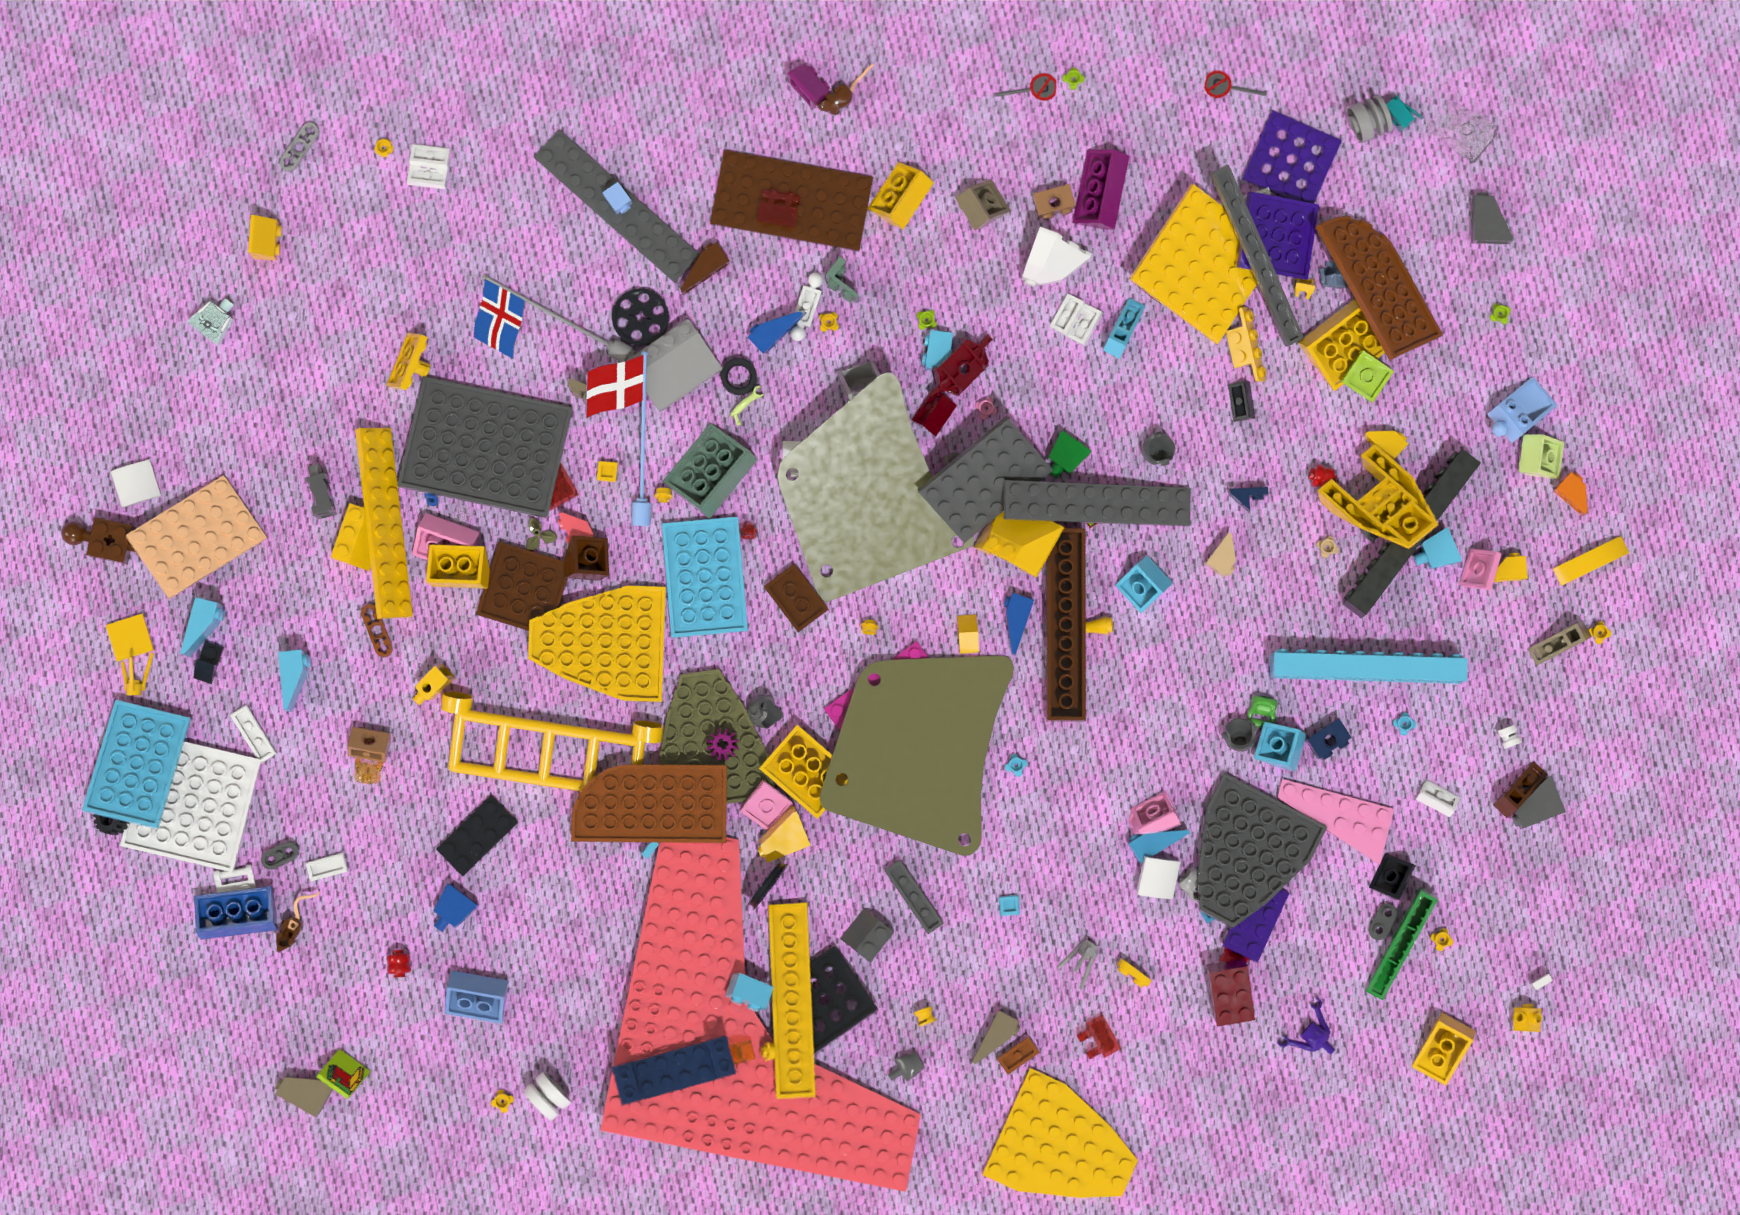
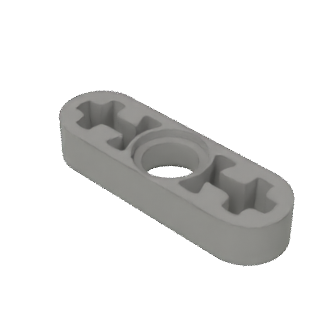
M314 123L304 124L282 155L280 166L283 170L287 172L294 171L318 138L319 129ZM313 127V131L315 132V134H310L308 136L307 140L310 142L307 144V142L300 137L303 136L305 138L308 134L306 132V129H311ZM297 143L305 144L304 151H295ZM291 151L296 156H299L298 159L295 156L292 159L293 166L285 167L286 163L284 161L291 159L292 154H289Z

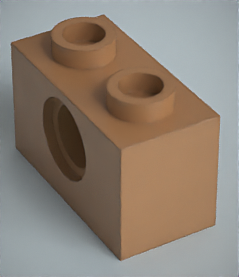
M1070 184L1033 193L1032 196L1038 219H1052L1054 214L1058 213L1067 215L1072 213V210L1076 207ZM1052 199H1056L1059 201L1060 205L1058 207H1052L1049 204V201Z
M352 727L347 745L348 756L386 763L391 743L390 733L381 730H368L364 727Z

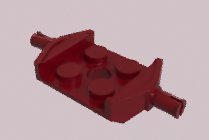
M988 334L978 343L962 338L963 343L938 368L935 366L932 368L937 383L936 387L928 393L932 399H935L941 391L959 396L989 366L985 347L993 339ZM966 363L967 369L961 373L960 368Z

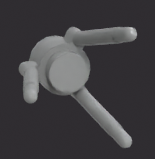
M1085 940L1083 944L1080 942L1057 966L1060 969L1078 952L1082 957L1074 968L1075 972L1078 971L1085 959L1089 960L1080 985L1081 990L1087 981L1094 959L1098 955L1096 953L1098 947L1088 940Z

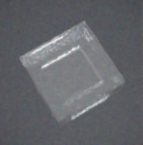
M456 505L450 522L469 528L475 511Z

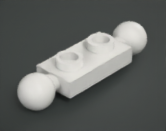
M814 272L809 275V287L803 285L795 312L805 311L807 314L790 332L791 338L795 341L804 339L806 334L804 326L811 327L822 291L817 290V287H820L823 283V277L820 273Z

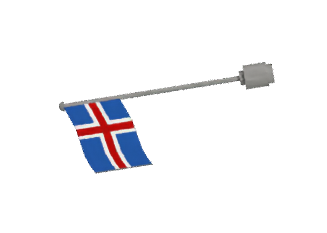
M488 274L482 276L483 281H485L483 299L475 320L474 338L514 359L515 342L523 320L525 301L608 346V356L619 362H625L637 353V351L633 350L632 346L619 339L612 340L609 343L488 277Z

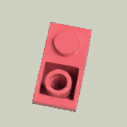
M563 512L559 513L560 519L557 521L561 529H566L568 536L565 538L568 545L573 535L595 537L587 521Z

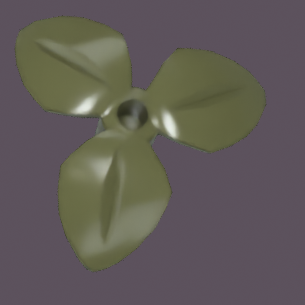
M530 518L528 527L534 537L528 538L526 550L533 551L540 547V539L546 544L552 543L557 539L556 533L551 530L541 533L542 524L540 521Z

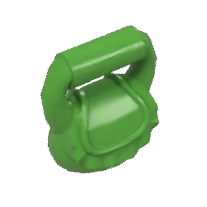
M1254 695L1251 707L1248 710L1247 719L1255 723L1256 727L1263 728L1264 722L1268 721L1252 718L1253 714L1270 717V722L1268 723L1274 724L1276 718L1275 711L1278 706L1277 700L1266 696Z

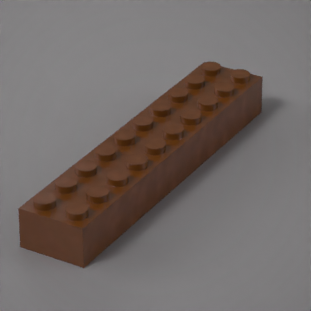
M1064 528L1046 560V722H1085L1086 528Z

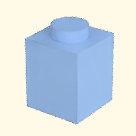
M618 182L603 192L604 198L616 214L620 212L624 214L631 208L632 201Z

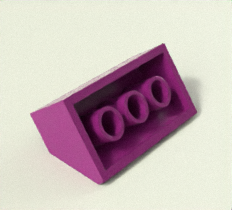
M1115 149L1087 150L1072 223L1099 229H1115L1130 156Z

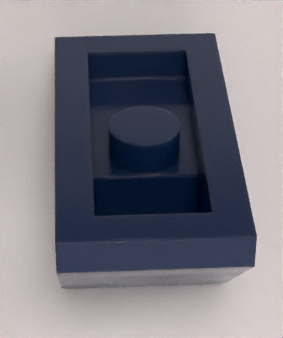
M1268 487L1229 489L1228 495L1248 513L1250 512V497H1252L1253 501L1264 500V497L1269 495Z

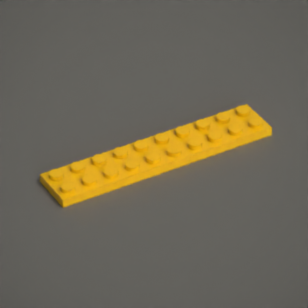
M391 428L355 429L377 619L413 617Z
M808 904L769 905L772 987H774L772 1002L776 1098L816 1097Z

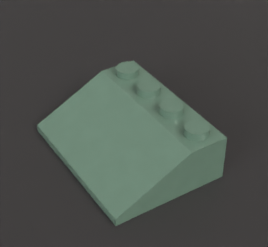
M710 423L662 482L710 519L757 462V458L748 449Z

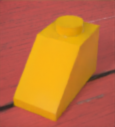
M1368 431L1363 436L1371 445L1376 444L1393 460L1409 444L1406 442L1407 438L1401 432L1397 433L1396 431Z
M1520 553L1508 554L1509 557L1504 558L1498 565L1494 582L1528 579L1526 556H1520Z

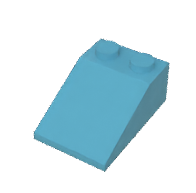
M195 597L180 654L191 657L216 629L220 621L224 620L226 611L223 610V605Z
M303 650L278 652L283 710L293 712L309 672L308 667H311V657Z

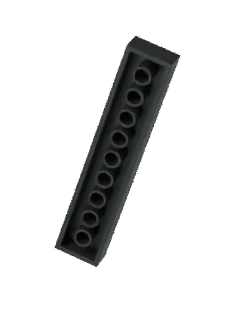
M1463 449L1451 454L1446 461L1448 466L1440 469L1434 477L1437 479L1436 482L1432 481L1423 491L1425 494L1424 499L1437 521L1481 464L1480 461ZM1426 535L1410 549L1392 541L1390 543L1386 542L1378 551L1380 556L1372 559L1366 567L1369 571L1361 574L1356 580V588H1352L1346 593L1343 598L1346 601L1343 605L1360 618L1366 616Z

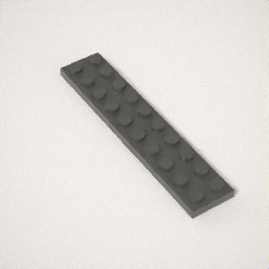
M558 130L534 156L535 160L674 283L699 257L700 254L622 185L621 187L631 199L632 204L630 205L631 208L624 214H621V212L616 214L604 198L603 192L618 181L562 131Z
M1005 480L1004 520L1190 526V488Z

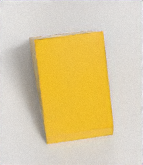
M976 614L957 616L960 654L979 653Z

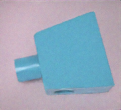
M1448 527L1421 543L1419 546L1422 552L1413 555L1416 566L1427 562L1429 569L1457 564L1462 561Z

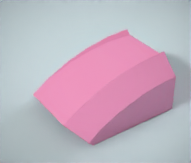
M1166 791L1130 810L1129 823L1134 834H1152L1181 825L1177 812Z

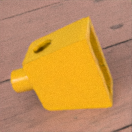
M443 664L436 665L415 686L418 692L412 699L418 705H421L425 700H434L456 677ZM429 684L431 686V691H429L426 688Z

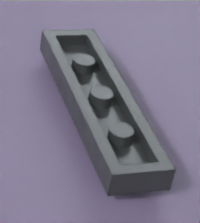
M901 860L884 870L927 934H930L944 924Z

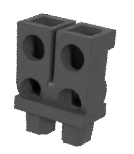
M319 464L309 466L310 476L306 477V481L315 497L316 506L311 507L313 515L317 519L337 515L331 488L328 485L330 484V478L324 473L323 468Z

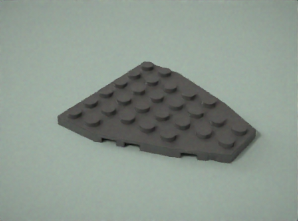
M1224 773L1206 807L1198 863V910L1234 928L1267 904L1311 861L1327 826Z

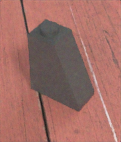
M1484 192L1477 193L1472 198V244H1510L1513 241V237L1495 197L1488 196V193Z
M1552 776L1546 777L1522 806L1514 812L1512 820L1516 827L1519 826L1520 829H1524L1566 812Z

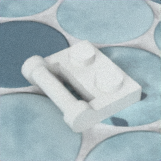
M252 864L246 865L244 868L234 869L233 872L213 871L217 893L256 888ZM243 875L248 876V881L222 885V879Z

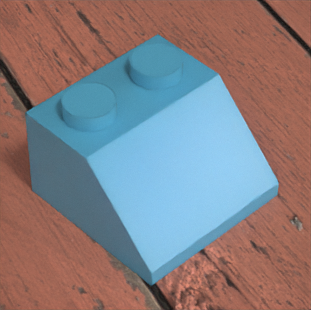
M1147 555L1115 586L1142 613L1173 582Z
M1264 722L1254 759L1278 768L1296 772L1306 734L1299 729Z

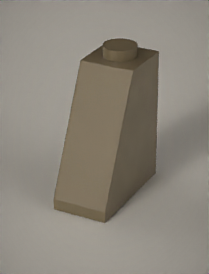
M288 1076L284 1077V1079L280 1078L275 1086V1089H277L275 1094L314 1117H318L333 1091L331 1087L320 1079Z

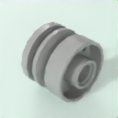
M1378 94L1374 95L1372 99L1367 98L1365 100L1366 108L1361 102L1347 107L1349 124L1360 143L1374 139V130L1379 136H1382L1384 131L1389 133L1393 130L1389 109Z

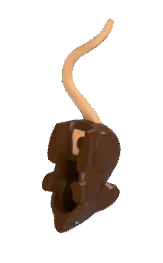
M874 64L870 65L853 82L850 89L845 84L840 85L833 90L834 93H828L825 96L826 99L816 107L832 115L839 114V109L851 104L857 82Z
M320 892L314 895H303L295 900V917H288L283 922L280 932L276 934V951L278 953L296 943L295 939L303 927L297 908L298 902L301 899L316 897Z

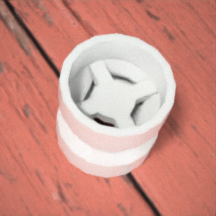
M1516 725L1497 731L1499 737L1503 739L1504 749L1522 743L1521 738L1516 733Z

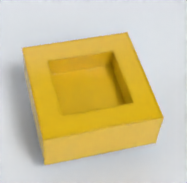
M599 461L597 481L616 483L618 463Z

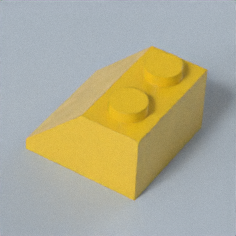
M251 215L248 253L253 259L277 260V255L280 256L281 244H278V237L282 236V225H279L276 219Z

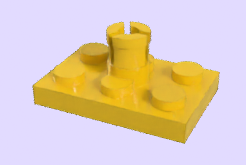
M406 334L386 386L393 389L407 390L412 384L413 373L421 377L427 376L430 370V363L424 362L419 358L426 349L428 337L422 334Z

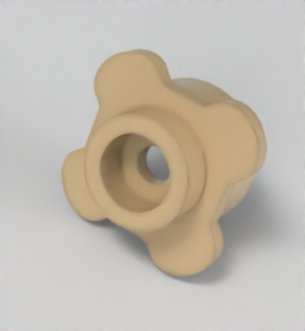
M1331 536L1316 543L1317 548L1321 551L1322 558H1328L1330 554H1337L1339 551L1334 538Z

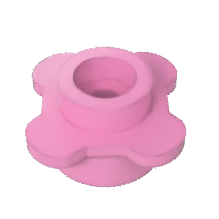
M988 397L984 401L975 404V408L980 413L979 417L983 420L987 416L996 415L997 413L992 398Z

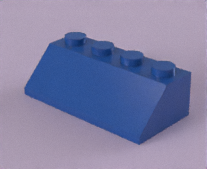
M271 886L194 896L195 928L200 940L277 930V915Z

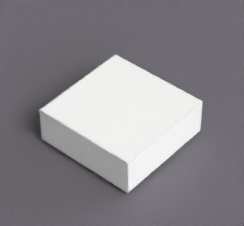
M1545 974L1529 984L1533 990H1538L1552 982V978L1549 974Z

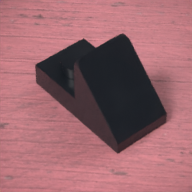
M205 642L200 658L196 659L193 678L212 684L224 648Z

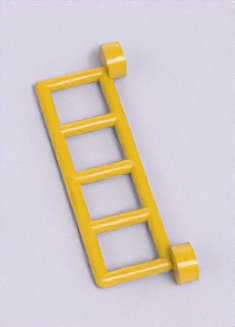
M444 692L442 694L441 710L455 714L448 769L455 773L581 792L584 786L596 775L600 741L633 746L631 765H643L646 743L662 742L664 726L652 721H634L632 734L475 711L472 710V695L461 692ZM466 721L499 726L494 767L460 762ZM510 728L544 733L538 773L505 768ZM555 734L589 739L583 780L550 775Z

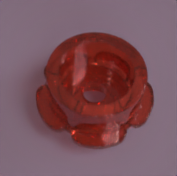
M745 524L743 528L739 529L742 539H755L758 529L754 528V525Z

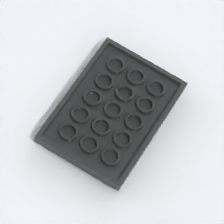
M1006 416L917 490L965 543L1004 511L1005 480L1040 482L1053 469Z

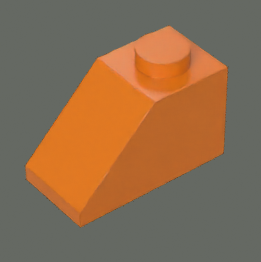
M1570 472L1553 491L1583 516L1588 512L1586 484L1582 482L1583 478L1579 474Z

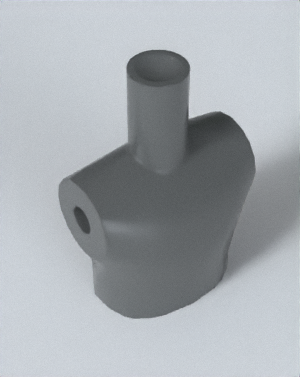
M913 1051L894 1060L897 1069L890 1072L888 1076L892 1081L902 1075L906 1081H909L917 1076L925 1067L917 1053Z

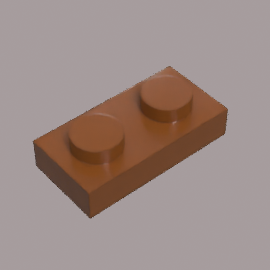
M1027 1037L998 1057L997 1060L1008 1075L1040 1052L1031 1039Z

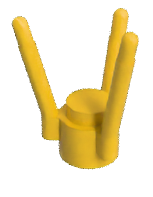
M153 652L150 653L141 684L140 680H134L133 657H129V680L125 662H121L126 695H142V691H146V681L152 664Z

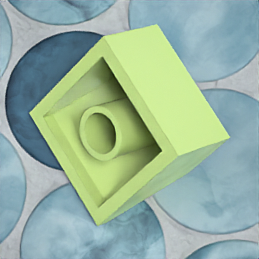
M1523 435L1519 472L1530 476L1560 480L1564 442L1545 435Z

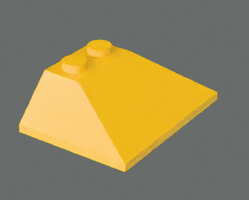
M1003 511L985 526L974 548L1005 560L1018 567L1021 571L1037 578L1064 527L1052 521L1004 520Z

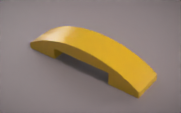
M1620 536L1553 568V571L1562 586L1630 552Z

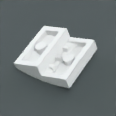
M412 144L407 185L445 189L450 149Z
M1067 294L1049 327L1086 346L1103 313L1085 304L1084 301Z
M150 459L110 472L121 508L161 496Z
M1144 856L1137 894L1173 899L1180 861Z

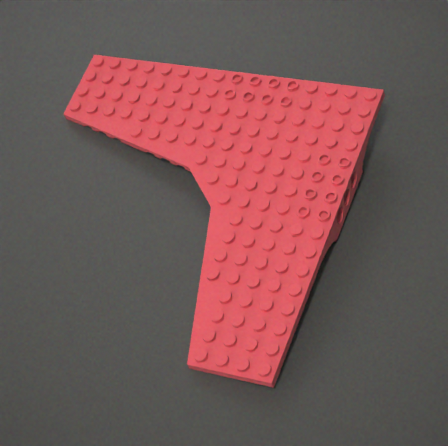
M727 838L726 843L659 842L613 1067L726 1036L736 1074L621 1106L612 1073L600 1131L906 1192L921 1114L816 1064V1097L777 1099L775 1058L770 1059V1061H764V1057H761V1046H764V1042L767 1041L774 1043L773 1039L755 1012L748 1009V1005H745L743 1002L742 1005L731 1002V998L725 996L732 974L742 973L745 975L739 840Z

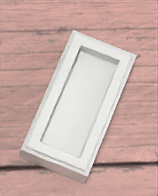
M344 853L306 863L310 882L348 872Z

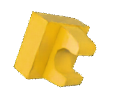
M1296 278L1295 296L1299 297V293L1305 291L1306 299H1309L1315 290V279L1308 278V280Z

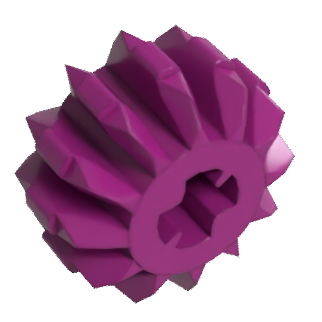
M718 728V736L713 732L710 733L715 739H707L708 743L713 744L708 746L707 750L715 749L710 755L714 757L719 753L717 760L720 761L722 755H724L727 761L729 760L728 753L733 757L735 756V753L731 751L732 749L739 750L738 746L733 745L738 743L739 739L731 740L735 736L734 732L727 736V728H725L724 734ZM722 739L728 742V746L724 750L717 745L718 743L720 744L719 741Z

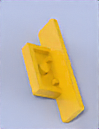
M1241 307L1239 312L1243 326L1226 331L1234 368L1252 365L1255 381L1265 382L1267 373L1261 360L1262 351L1257 342L1258 333L1253 324L1254 315L1250 308Z

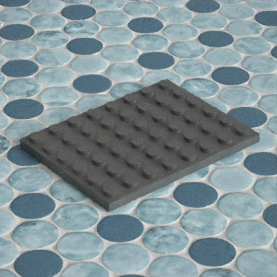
M423 376L397 486L399 488L548 518L573 407Z

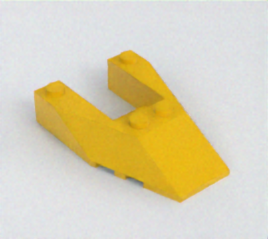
M1374 444L1361 454L1363 467L1380 483L1356 501L1331 479L1317 490L1320 502L1334 515L1350 524L1410 549L1438 525V522L1429 505H1427L1414 477L1380 447Z

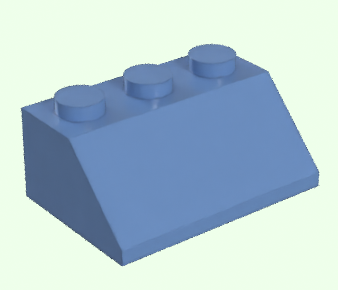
M451 971L446 990L445 1014L502 1024L509 981Z

